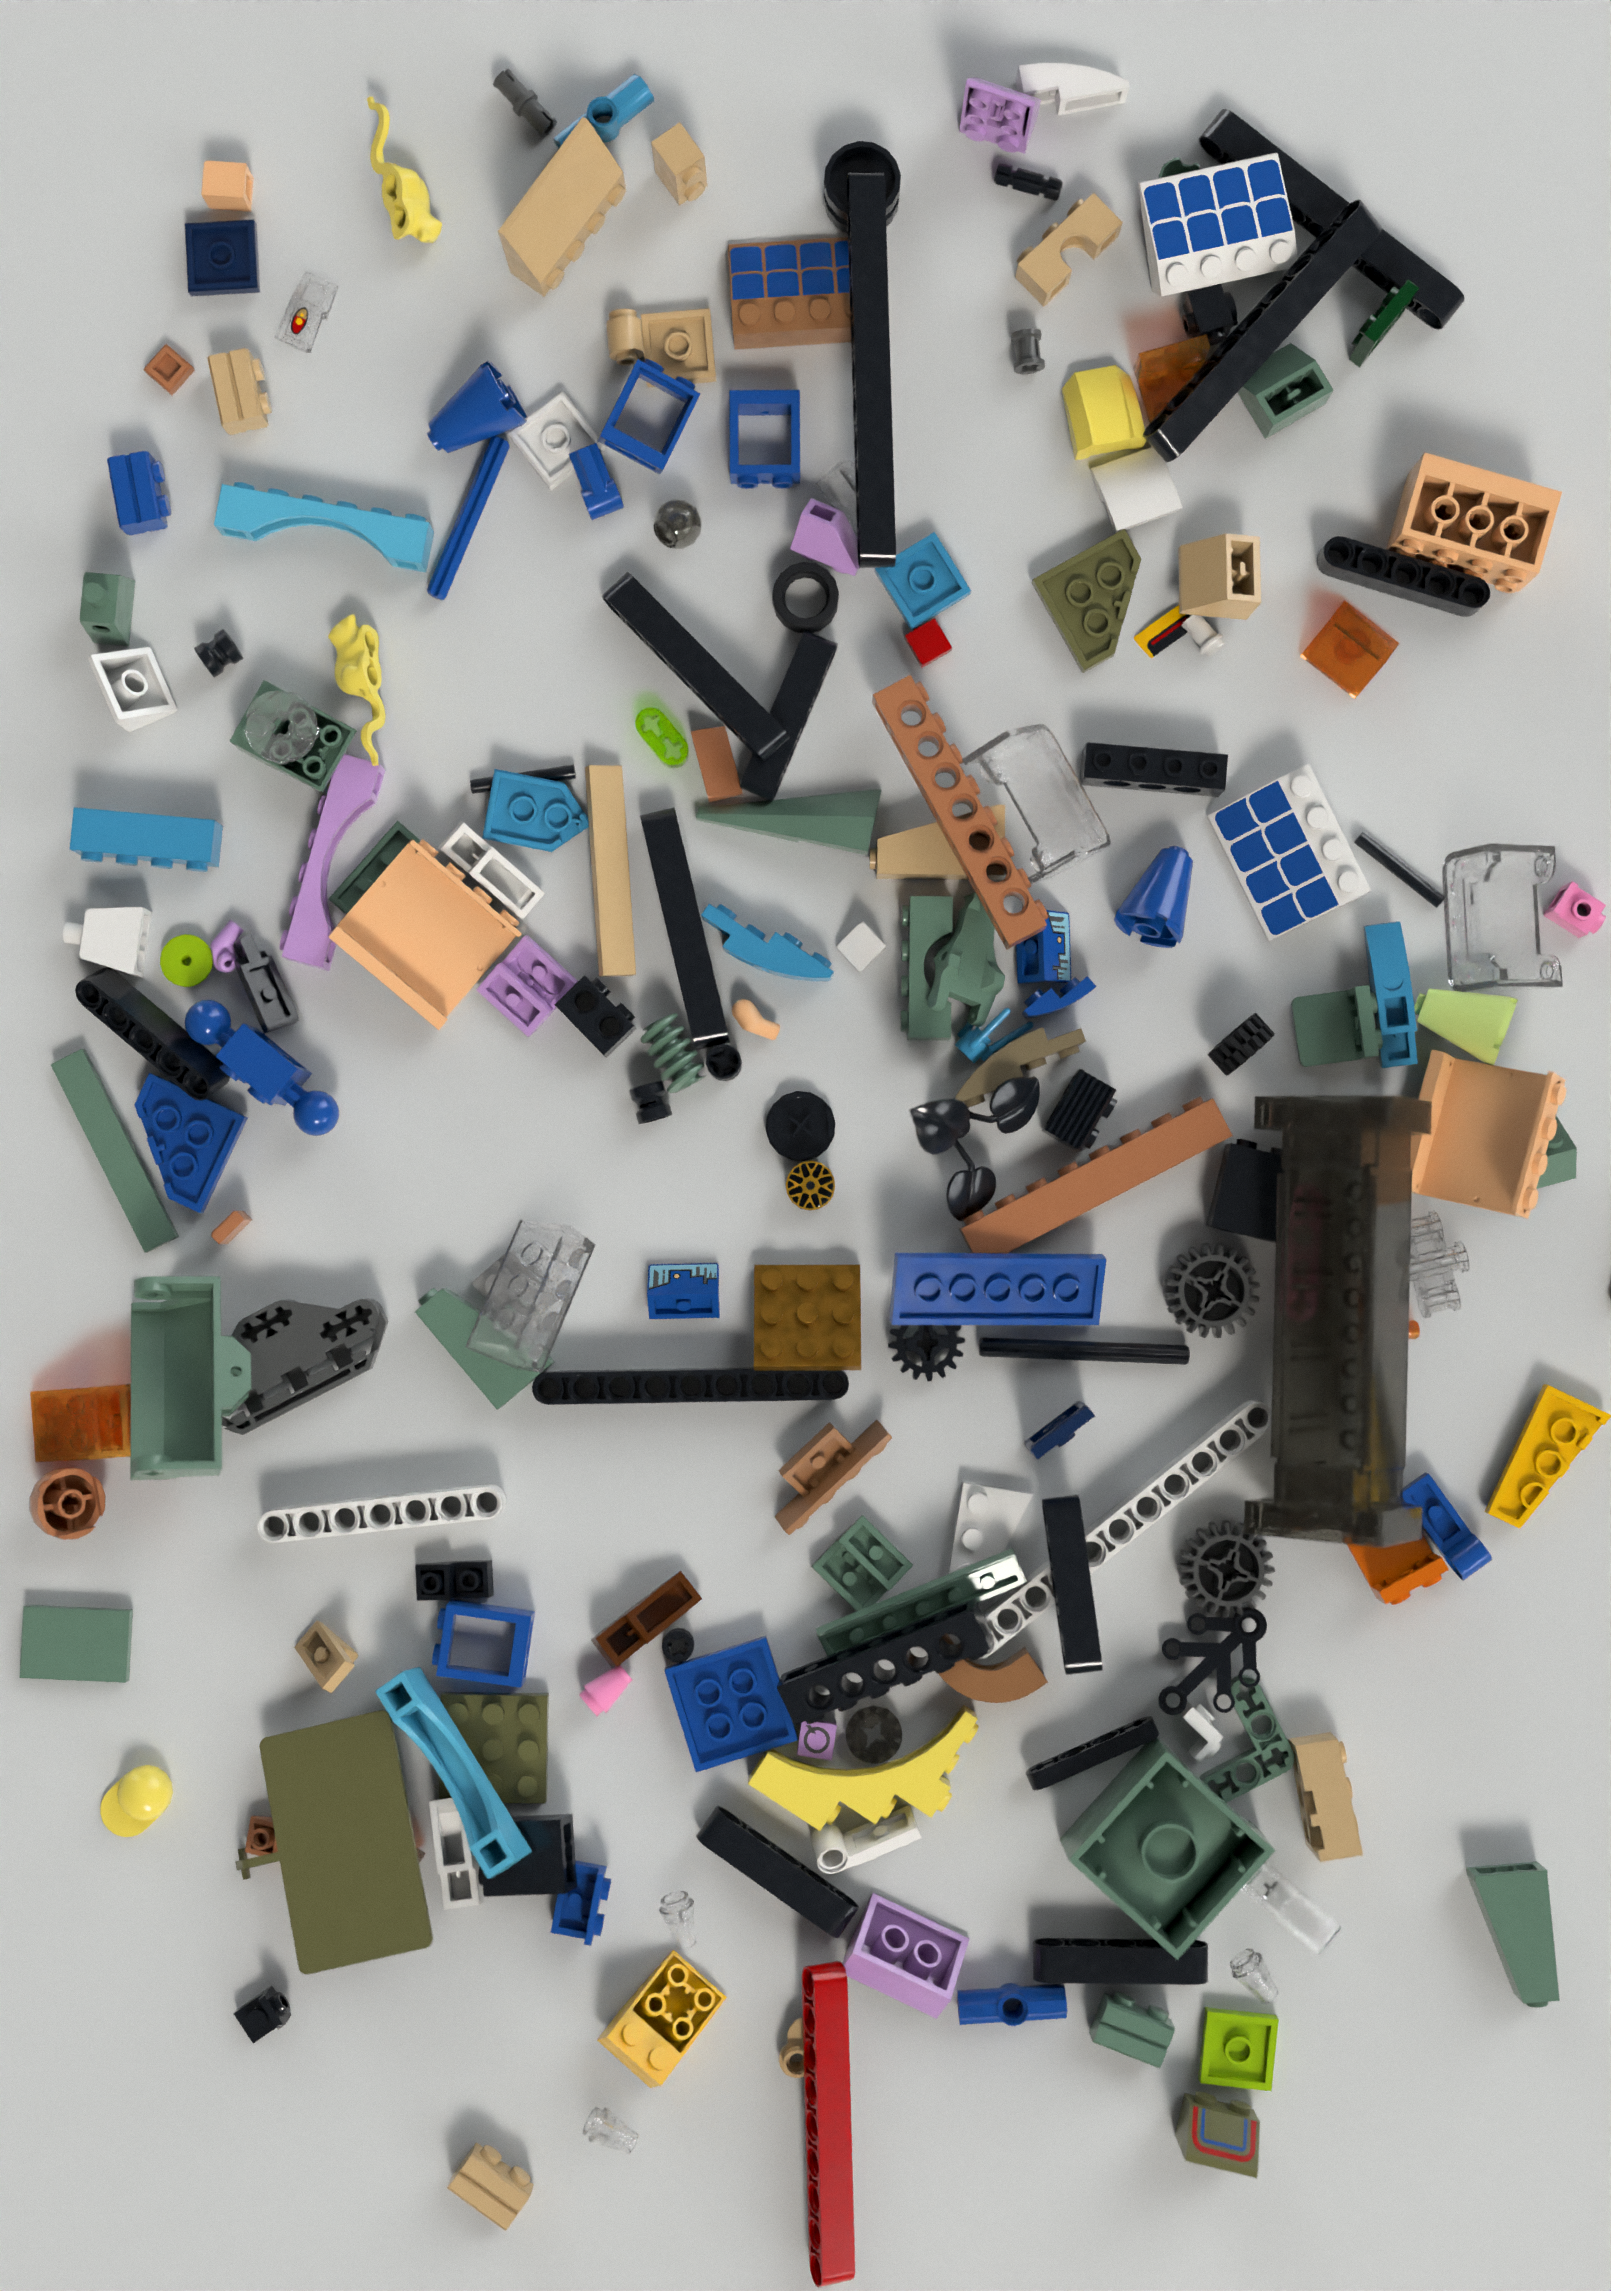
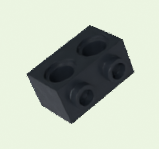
M584 975L554 1005L607 1058L636 1030V1027L631 1023L635 1016L621 1002L616 1007L607 998L611 993L610 990L597 977L591 982ZM583 993H591L595 996V1005L588 1011H581L577 1007V999ZM608 1018H616L620 1023L618 1033L613 1036H605L601 1031L602 1023Z

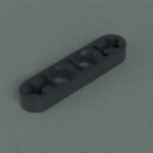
M1143 1717L1029 1768L1025 1774L1032 1790H1041L1157 1738L1159 1731L1153 1717Z

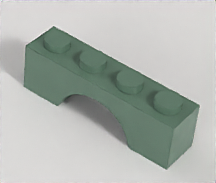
M910 896L909 905H902V926H909L908 940H902L901 953L902 961H908V975L901 976V996L908 997V1010H901V1032H907V1040L949 1041L951 1039V1002L947 1001L945 1008L941 1012L928 1007L927 999L931 988L924 975V960L927 952L934 944L950 937L952 934L953 897Z

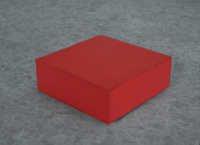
M935 618L904 636L921 668L952 651L951 644Z

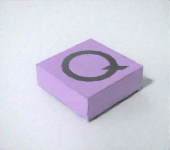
M823 1720L812 1724H807L806 1721L802 1722L797 1755L832 1760L837 1723Z

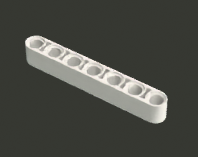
M482 1484L284 1506L264 1513L257 1523V1531L259 1536L266 1542L279 1543L486 1520L495 1517L504 1509L506 1495L504 1490L496 1484ZM490 1492L496 1497L497 1507L494 1510H486L481 1506L480 1496L482 1493ZM454 1496L460 1500L462 1509L459 1514H451L446 1510L445 1500L447 1497ZM413 1500H419L425 1505L426 1514L424 1518H416L411 1514L410 1504ZM377 1504H384L390 1509L391 1517L388 1522H381L376 1518L374 1512ZM342 1508H348L354 1513L355 1522L353 1526H346L341 1522L339 1515ZM307 1512H313L319 1517L320 1525L317 1530H312L305 1525L304 1518ZM272 1516L282 1519L284 1523L282 1534H277L270 1529L269 1521Z

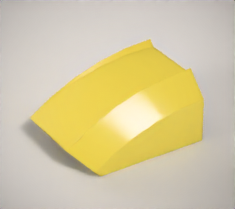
M1116 365L1074 372L1062 388L1074 459L1080 460L1089 458L1092 455L1143 448L1146 439L1143 437L1145 428L1131 377Z

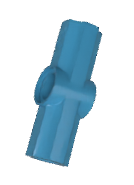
M633 74L606 97L602 96L593 99L588 105L587 112L553 138L554 143L559 149L582 117L589 120L603 142H611L619 135L622 126L654 102V96L640 76ZM601 116L612 118L609 122L602 124L596 121Z

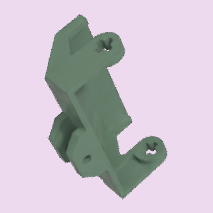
M149 1276L134 1280V1296L136 1298L165 1301L131 1303L130 1480H168L185 1476H219L222 1470V1417L230 1416L248 1398V1393L251 1391V1353L233 1336H221V1276Z

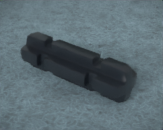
M1004 163L998 165L994 177L995 184L1008 187V184L1013 185L1012 189L1036 196L1042 193L1045 194L1044 198L1054 201L1058 200L1063 185L1061 179L1049 177L1048 180L1044 179L1045 175L1022 168H1017V171L1012 170L1013 166Z

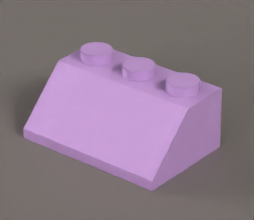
M873 1893L852 1935L842 1964L848 1977L937 2019L952 1999L969 1938Z

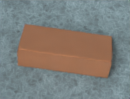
M725 726L691 731L709 803L742 795L743 792L740 788V781Z

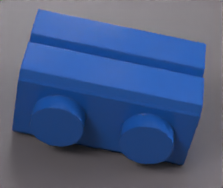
M149 451L108 457L107 463L120 529L130 536L146 533V531L152 532L166 529L168 527L166 516H171V507L167 495H162L160 483L165 482V474L161 462L156 461Z

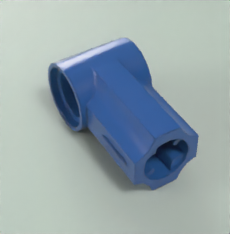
M597 443L569 453L582 488L580 492L591 520L623 509L624 505L614 479L609 477Z

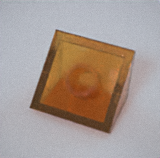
M1344 600L1300 656L1355 699L1387 662L1399 643Z

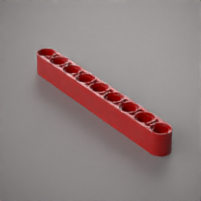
M841 1961L805 1966L802 1971L809 2265L811 2277L818 2288L850 2281L855 2276L848 1981L845 1967Z

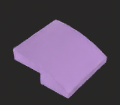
M527 935L523 936L502 963L496 965L477 988V991L529 1037L557 1008L554 1004L578 980Z

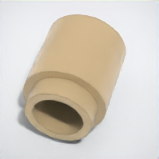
M617 309L610 312L609 320L606 322L609 357L617 361L619 365H633L637 359L644 355L641 320L637 318L636 311L632 309Z

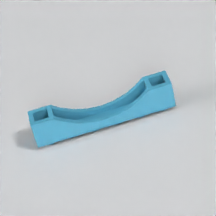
M234 482L233 486L222 484L214 526L222 535L251 541H258L271 533L290 527L307 525L332 527L349 532L366 541L379 551L392 567L427 573L434 531L430 523L426 522V518L419 515L406 514L405 518L392 516V512L377 507L371 508V511L357 509L358 506L345 501H337V504L333 505L323 503V499L312 495H303L302 499L289 497V493L274 488L268 489V492L255 490V487L242 482Z
M421 1667L402 1671L377 1689L375 1692L393 1722L420 1748L444 1782L461 1817L469 1849L486 1877L490 1879L504 1872L530 1854L532 1850Z

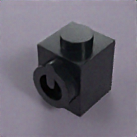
M1222 284L1187 294L1183 304L1185 314L1182 316V321L1186 334L1188 336L1192 335L1195 346L1202 343L1212 346L1224 341L1227 338L1226 336L1229 335L1231 328L1238 325L1237 309L1232 294L1230 292L1224 293Z

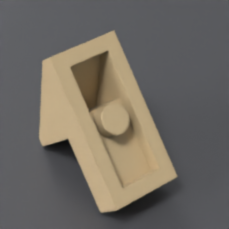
M318 1620L294 1647L321 1688L330 1693L346 1678L347 1674L355 1666L354 1661L358 1658L355 1650Z

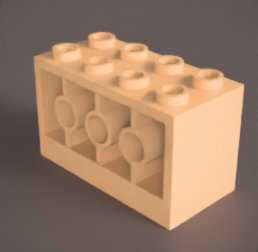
M1424 452L1407 474L1386 550L1479 577L1485 580L1486 583L1495 585L1496 590L1504 593L1519 592L1540 572L1562 492Z

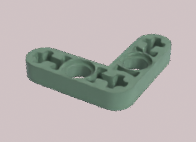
M1242 1675L1244 1682L1248 1684L1255 1682L1252 1677ZM1235 1676L1231 1680V1694L1235 1699L1234 1709L1254 1747L1206 1771L1199 1777L1209 1787L1208 1782L1214 1780L1216 1784L1227 1781L1223 1773L1228 1771L1229 1777L1236 1787L1231 1789L1230 1785L1226 1783L1218 1788L1220 1793L1218 1796L1225 1803L1286 1773L1291 1769L1295 1758L1293 1750L1259 1684L1253 1687V1690L1249 1692V1696L1256 1706L1260 1702H1262V1706L1249 1710L1246 1701L1242 1697L1236 1698V1695L1240 1692L1238 1686L1241 1685L1239 1676ZM1243 1710H1249L1245 1715L1243 1714ZM1257 1715H1266L1270 1719V1727L1265 1733H1255L1251 1728V1722ZM1273 1748H1277L1280 1752H1286L1281 1756L1283 1761L1281 1764L1277 1765L1274 1760L1263 1764L1268 1769L1265 1773H1263L1261 1766L1254 1759L1258 1755L1263 1762L1273 1756L1271 1752ZM1250 1763L1254 1766L1255 1775L1250 1781L1243 1782L1237 1779L1236 1769L1240 1764Z

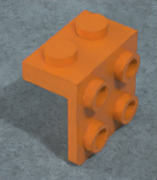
M1402 1504L1353 1529L1344 1537L1345 1543L1375 1597L1384 1604L1391 1603V1605H1396L1405 1601L1411 1596V1590L1420 1585L1423 1588L1434 1585L1442 1579L1440 1574L1449 1570L1443 1558L1432 1552L1409 1508Z

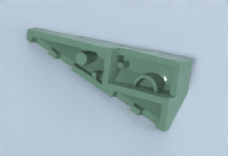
M875 789L698 808L696 820L799 843V841L867 855L882 790Z

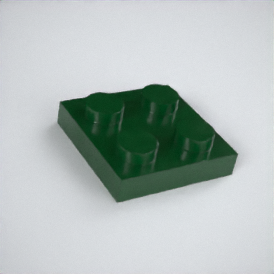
M1407 280L1400 290L1395 286L1382 301L1380 308L1366 320L1360 328L1359 334L1351 343L1355 350L1349 358L1350 361L1359 368L1402 316L1419 287L1410 280Z

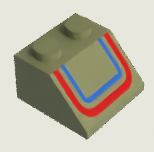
M1198 2091L1195 2095L1184 2093L1175 2137L1185 2161L1257 2178L1260 2121L1255 2111L1251 2109L1252 2107L1238 2100H1231L1230 2104L1217 2101L1215 2096Z

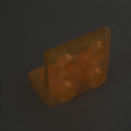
M1207 335L1138 353L1133 370L1149 424L1205 363V358L1210 350Z

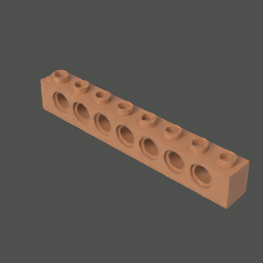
M909 675L873 694L872 704L1006 950L1043 931L1047 926L1045 919L1049 918L1047 911L1039 899L1033 900L1028 891L1031 883L1023 868L1016 869L1011 860L1014 852L1006 837L1000 839L993 827L997 825V820L988 805L983 807L976 796L980 794V789L971 774L968 776L964 774L960 766L963 763V758L954 743L949 745L943 735L946 732V727L937 712L932 714L926 702L930 699L923 684L920 681L915 684L913 678ZM907 711H914L919 714L921 721L916 725H907L902 721L901 716ZM923 742H932L936 745L938 752L933 756L927 757L919 752L918 746ZM943 772L949 773L953 776L955 783L951 787L943 788L936 783L935 777ZM959 803L966 804L970 807L972 814L966 819H959L952 812L953 806ZM976 834L983 835L988 840L989 846L984 850H975L971 847L969 838ZM992 865L1000 866L1005 871V879L999 882L990 880L986 874V869ZM1009 896L1017 897L1022 902V910L1018 913L1008 912L1004 908L1003 900Z

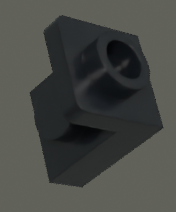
M272 1985L233 2013L252 2043H255L275 2028L280 2029L291 2017L288 2000L281 1992L277 1993Z

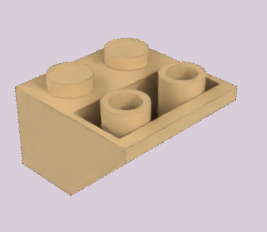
M1225 533L1184 544L1178 548L1179 614L1247 620L1261 604L1260 537Z

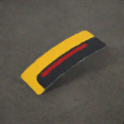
M1178 605L1137 634L1134 640L1152 659L1188 633L1181 625L1191 615L1179 614Z

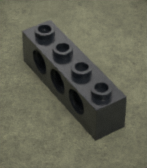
M1087 742L1082 750L1079 785L1219 797L1226 787L1228 754Z

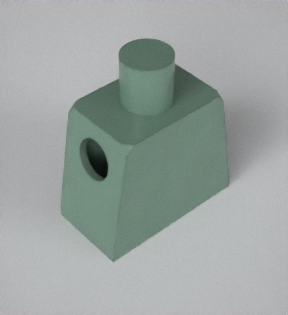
M84 573L79 618L81 625L94 643L129 646L135 591L134 579L115 574Z

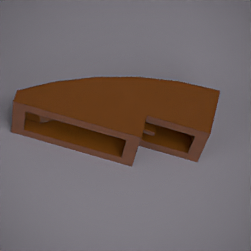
M679 1571L594 1636L591 1641L611 1668L618 1667L643 1645L652 1641L701 1601L702 1598L682 1571Z

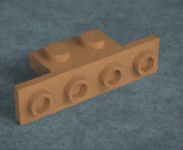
M878 1420L871 1424L852 1443L829 1422L778 1470L782 1477L799 1492L774 1516L788 1535L804 1526L809 1517L821 1505L828 1503L842 1485L857 1476L861 1468L873 1456L878 1455L885 1449L892 1436Z

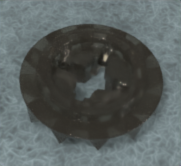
M871 1705L858 1709L848 1720L845 1733L846 1742L851 1753L859 1760L871 1764L882 1763L892 1758L900 1748L902 1728L898 1718L887 1708ZM881 1721L880 1734L887 1741L875 1739L866 1747L868 1744V1734L860 1727L873 1729L875 1724L877 1725Z

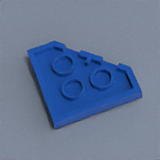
M149 1073L134 1106L148 1137L146 1139L155 1164L158 1165L162 1175L167 1197L196 1212L204 1213L248 1117L209 1099L195 1100L176 1084Z

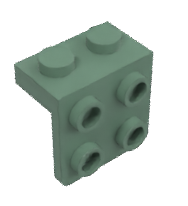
M1369 985L1356 986L1345 991L1301 996L1292 1000L1291 1007L1298 1057L1302 1066L1310 1067L1379 1056L1378 1049H1382L1383 1041L1380 1028H1375L1373 1014L1377 1013V999L1375 993H1370Z

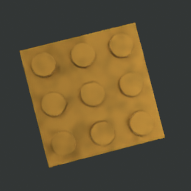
M754 1265V1371L861 1370L860 1265Z

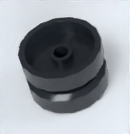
M857 141L844 145L831 156L825 167V210L828 218L836 228L847 234V173L884 172L886 227L891 224L898 211L901 173L897 161L887 149L874 142Z

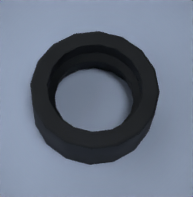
M801 562L789 566L780 573L774 584L772 600L775 614L785 627L796 633H804L805 630L811 633L822 630L831 623L837 612L839 591L836 580L827 569L816 563ZM798 579H813L819 582L825 590L826 604L823 610L814 617H797L786 606V591L789 585Z

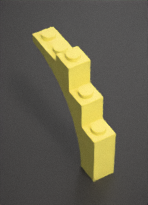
M963 1705L950 1723L928 1743L902 1758L874 1767L856 1769L817 1767L793 1760L774 1749H769L763 1753L748 1778V1784L819 1831H821L825 1823L831 1825L841 1810V1806L838 1805L839 1801L876 1825L881 1816L886 1819L892 1812L897 1802L893 1798L895 1794L932 1818L936 1810L942 1812L952 1797V1793L949 1792L951 1788L950 1782L942 1774L944 1772L949 1774L953 1770L959 1759V1755L956 1752L963 1742L968 1744L975 1736L979 1725L976 1724L978 1718L976 1712Z

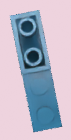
M708 904L701 914L705 922L729 937L722 946L723 951L756 969L776 976L804 981H830L834 976V971L829 969L832 965L829 960L817 952L810 956L800 949L803 943L787 932L783 936L775 932L769 942L766 943L763 941L766 936L763 932L751 924H748L746 928L734 921L737 915L722 904H719L717 908Z
M1396 921L1364 926L1370 993H1375L1378 1009L1375 1014L1376 1028L1381 1030L1383 1041L1382 1049H1378L1380 1067L1389 1068L1418 1064L1415 1031H1417L1415 1008L1401 923Z

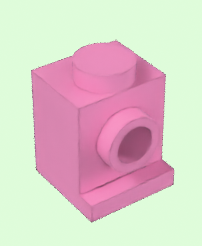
M1572 881L1560 888L1543 916L1580 938L1588 935L1589 931L1595 934L1606 919V916L1602 914L1606 905L1580 889L1578 884ZM1578 905L1587 910L1585 916L1578 914Z

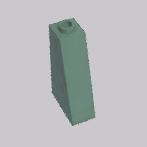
M433 1288L418 1300L421 1307L415 1313L497 1410L503 1407L555 1362L551 1356L522 1337L517 1336L513 1331L448 1288H443L440 1291Z
M1537 1861L1466 1867L1468 1879L1513 1993L1523 2004L1529 2007H1545L1548 2005V2002L1560 2001L1547 1870Z

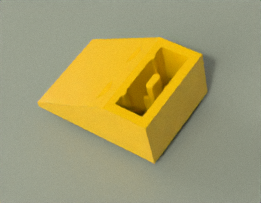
M672 1950L619 2010L597 2041L649 2088L661 2086L727 1997L676 1951Z

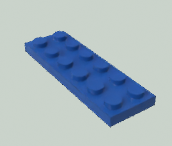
M895 1253L889 1321L892 1325H1099L1106 1258L1103 1254Z

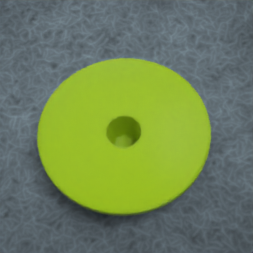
M188 934L176 936L168 941L161 952V970L165 977L175 985L181 987L198 985L211 972L213 966L211 949L204 940L197 936Z

